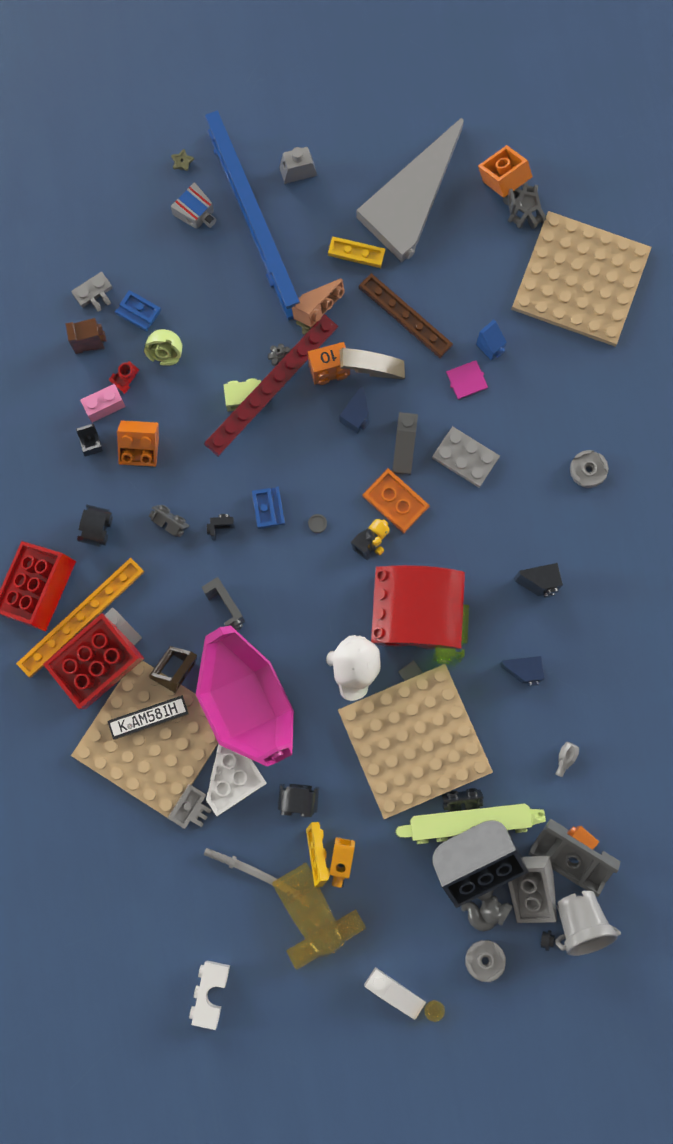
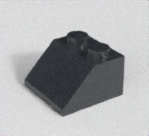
M558 563L520 570L514 578L515 582L537 596L544 595V598L555 596V593L559 592L558 590L563 586Z

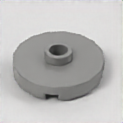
M587 450L580 452L572 460L570 473L575 483L581 487L593 488L605 480L609 468L603 455ZM586 468H591L592 472H587Z
M480 940L473 943L468 949L465 956V965L468 972L475 979L482 982H491L498 979L504 972L506 957L503 950L496 943L489 940ZM483 957H488L489 962L487 964H482Z

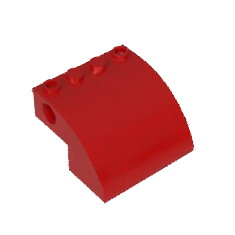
M399 565L376 567L371 642L384 647L418 646L424 649H461L465 572L430 566Z

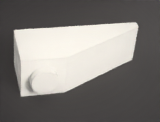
M376 967L364 984L371 992L414 1020L426 1004L424 1000Z

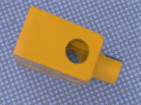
M337 837L335 839L330 867V875L333 876L332 886L343 888L345 878L350 877L355 841ZM338 864H344L345 866L339 867Z

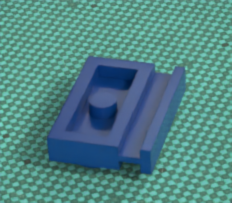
M130 290L119 304V308L115 310L116 315L146 332L161 312L160 307Z
M279 486L252 491L258 529L281 524L285 525Z

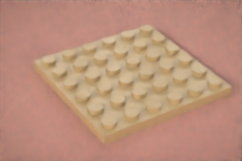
M548 211L511 310L616 347L652 247Z
M141 661L120 680L71 756L168 818L188 784L192 785L219 743L196 694L182 685L174 693L149 678L154 667ZM183 695L189 715L113 740L108 720Z
M446 664L338 709L384 819L493 773Z

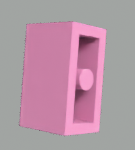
M115 384L80 400L92 423L126 407Z

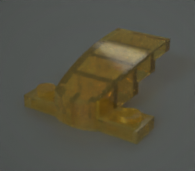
M307 862L272 882L282 903L305 937V940L286 950L296 970L318 957H325L335 953L345 943L344 941L366 929L356 909L337 921L335 920L321 888L314 886L313 873Z

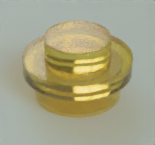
M432 1000L426 1004L424 1012L430 1021L437 1022L444 1017L445 1008L441 1002Z

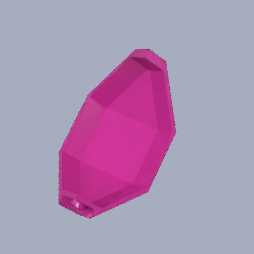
M232 626L220 627L205 636L196 696L219 745L265 766L273 765L291 756L293 749L294 710L271 662Z

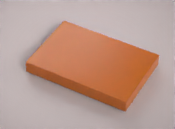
M389 468L362 495L402 533H405L430 507L426 501Z

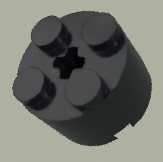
M86 504L87 510L84 509L79 525V530L82 533L81 536H77V541L99 547L102 545L106 546L108 540L106 529L112 525V513L108 509Z
M280 784L278 810H281V815L290 816L295 812L300 813L302 817H312L314 813H317L319 787H315L312 790L310 785L290 784V787L284 788L285 784Z

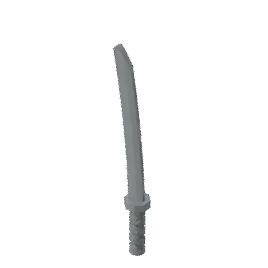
M206 848L204 856L229 865V868L235 867L253 875L305 903V899L300 891L237 860L235 856L229 857Z

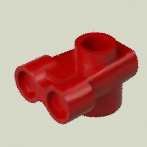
M130 361L122 363L118 368V372L116 374L113 373L108 380L125 394L130 388L129 384L136 377L140 369Z

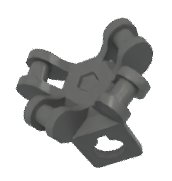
M524 183L522 190L519 188L514 191L509 189L508 195L503 198V202L509 206L511 214L508 222H514L519 229L523 226L526 219L532 229L536 228L540 222L544 223L546 220L537 192L538 185L535 184L533 187L528 186V183ZM518 211L524 213L521 218L517 216ZM534 211H536V217H534L532 214Z

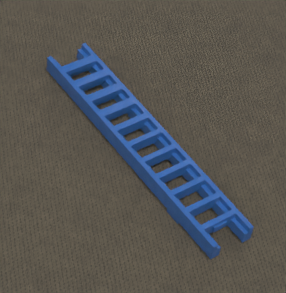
M218 110L206 114L205 119L210 128L208 134L215 148L213 152L215 155L217 154L267 270L268 274H266L270 287H274L287 320L294 319L292 307H295L300 301Z

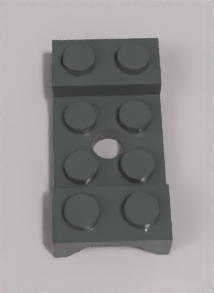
M550 819L531 845L528 855L550 856L554 871L585 890L593 891L595 896L598 897L611 875L618 872L621 861L605 851L599 854L568 835L567 828ZM574 857L579 862L572 863L568 858Z

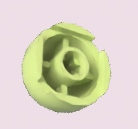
M160 329L154 331L147 338L144 352L153 362L157 360L161 361L160 365H173L181 358L182 343L174 332Z

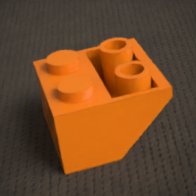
M121 420L117 430L118 463L121 465L156 467L159 424Z

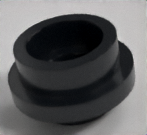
M548 930V932L543 931L541 938V948L549 951L550 947L554 948L555 935H552L551 930Z

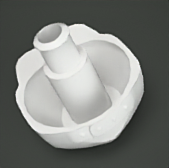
M360 635L348 636L339 644L335 651H330L326 657L327 664L333 666L334 678L339 685L341 696L349 701L358 700L366 695L368 686L377 677L381 668L378 647Z

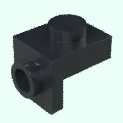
M94 424L76 429L85 457L103 451Z
M221 514L218 517L210 518V523L207 524V535H211V539L216 540V529L235 528L234 518L228 514Z

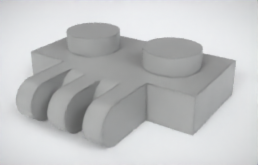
M188 784L169 814L168 819L184 829L190 821L202 827L203 823L197 820L198 817L206 820L208 817L202 811L205 810L207 813L212 811L202 804L206 794Z

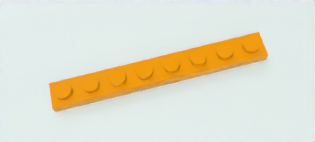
M130 557L16 664L29 678H32L44 666L43 663L89 625L132 585L144 571Z

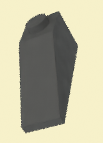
M399 412L393 473L411 475L418 414Z

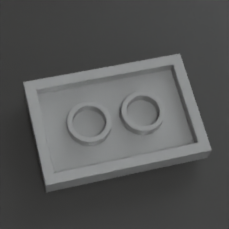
M452 426L432 456V459L480 488L500 455Z

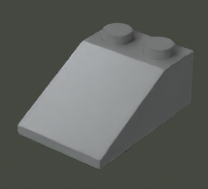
M550 856L522 857L529 872L508 882L517 923L556 922L554 874Z

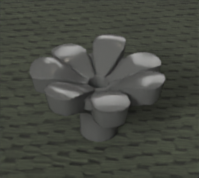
M281 343L278 344V347L272 345L268 359L272 360L271 364L273 366H276L291 349L289 347L284 348V345Z

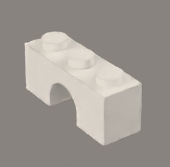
M206 961L204 965L200 966L198 977H201L200 986L196 985L194 998H197L196 1006L191 1007L189 1019H192L191 1025L216 1030L221 1006L213 1005L209 1001L208 991L212 987H226L230 965Z

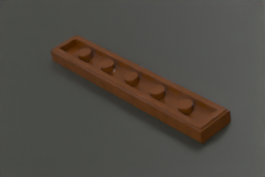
M372 273L359 285L361 291L440 359L453 346L450 340Z

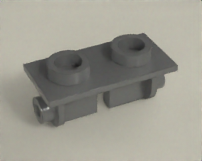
M164 505L153 506L152 509L155 511L149 514L151 521L160 527H163L167 522L168 525L165 530L175 537H181L184 534L182 529L190 526L185 523L186 520L179 515H173L170 513V509Z

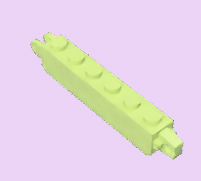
M526 804L413 816L410 820V825L398 826L395 833L399 838L412 837V841L417 840V844L429 843L428 839L436 838L437 842L446 841L448 837L458 835L485 821H498L507 830L515 829L516 833L527 832V828L532 827V825L546 822L544 810L530 809Z

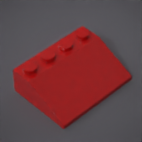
M21 541L0 589V615L46 632L76 561L61 552Z
M101 613L43 665L78 709H87L145 658L128 638Z

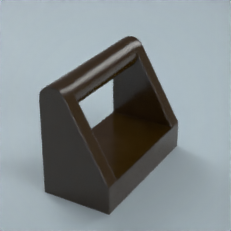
M170 646L149 675V678L176 693L196 664L197 655L191 651ZM173 655L184 661L173 678L160 675Z

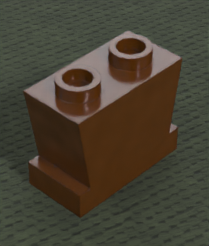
M96 318L77 323H65L68 341L75 354L83 353V351L105 349L104 342L107 341L105 331H103L102 325L97 323Z

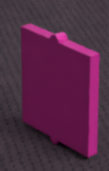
M476 360L446 371L451 383L450 387L453 388L458 400L488 388L483 377L484 372H481Z

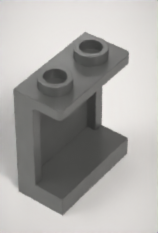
M217 577L201 587L208 600L219 594L233 616L224 625L232 626L236 631L241 629L245 620L220 579Z

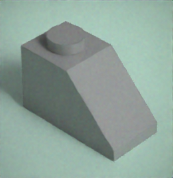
M113 607L105 614L134 646L142 639Z

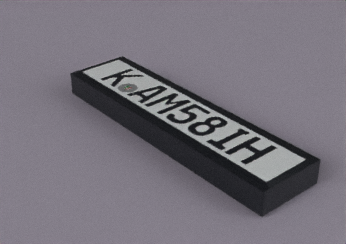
M181 695L108 720L107 722L112 738L116 740L189 715L184 697Z

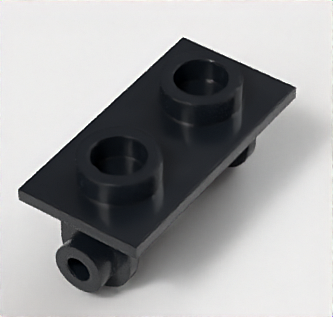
M469 788L461 792L451 790L442 794L444 811H462V803H465L466 810L480 809L483 806L484 798L480 789Z

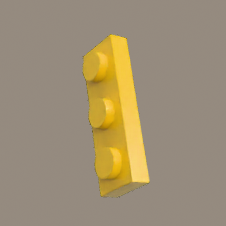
M333 236L328 250V256L377 268H381L385 255V248Z
M312 822L306 829L314 886L323 887L330 877L329 868L326 867L325 862L327 853L322 843L324 835L323 830L320 829L319 822Z

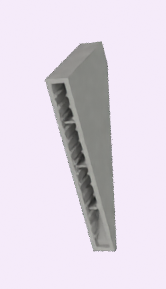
M462 118L357 209V219L401 262L406 258L410 259L415 253L417 243L461 134L464 122Z

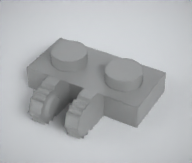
M101 271L71 292L82 308L92 303L99 312L102 309L96 299L101 296L107 306L111 304L105 293L113 289V287Z

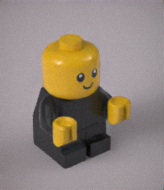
M375 519L366 530L360 532L351 541L353 550L367 561L371 557L372 551L377 555H381L384 552V548L379 545L390 531L388 522L384 519Z

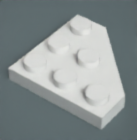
M218 744L206 801L218 817L267 783L251 759Z

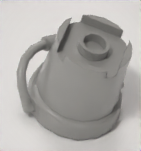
M582 891L583 896H576L575 893L558 901V905H556L564 934L557 937L555 943L560 950H566L570 956L585 955L603 949L617 940V936L621 935L617 928L609 925L593 891ZM566 939L564 945L560 943L562 940Z

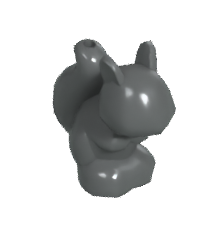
M494 890L477 898L482 901L480 909L471 901L461 906L463 912L468 911L469 923L478 931H489L497 924L502 926L513 907L510 903L501 904L498 898L492 895Z

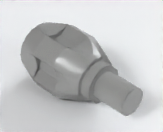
M566 742L562 746L559 753V767L556 775L563 777L566 769L576 761L579 754V747L577 745Z

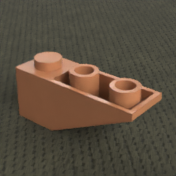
M340 278L302 294L299 297L300 303L292 307L294 319L312 327L345 293L343 279Z

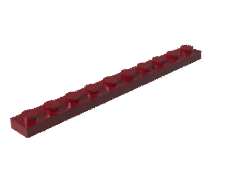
M324 314L205 441L204 445L219 457L308 361V351L319 349L336 331L338 325Z

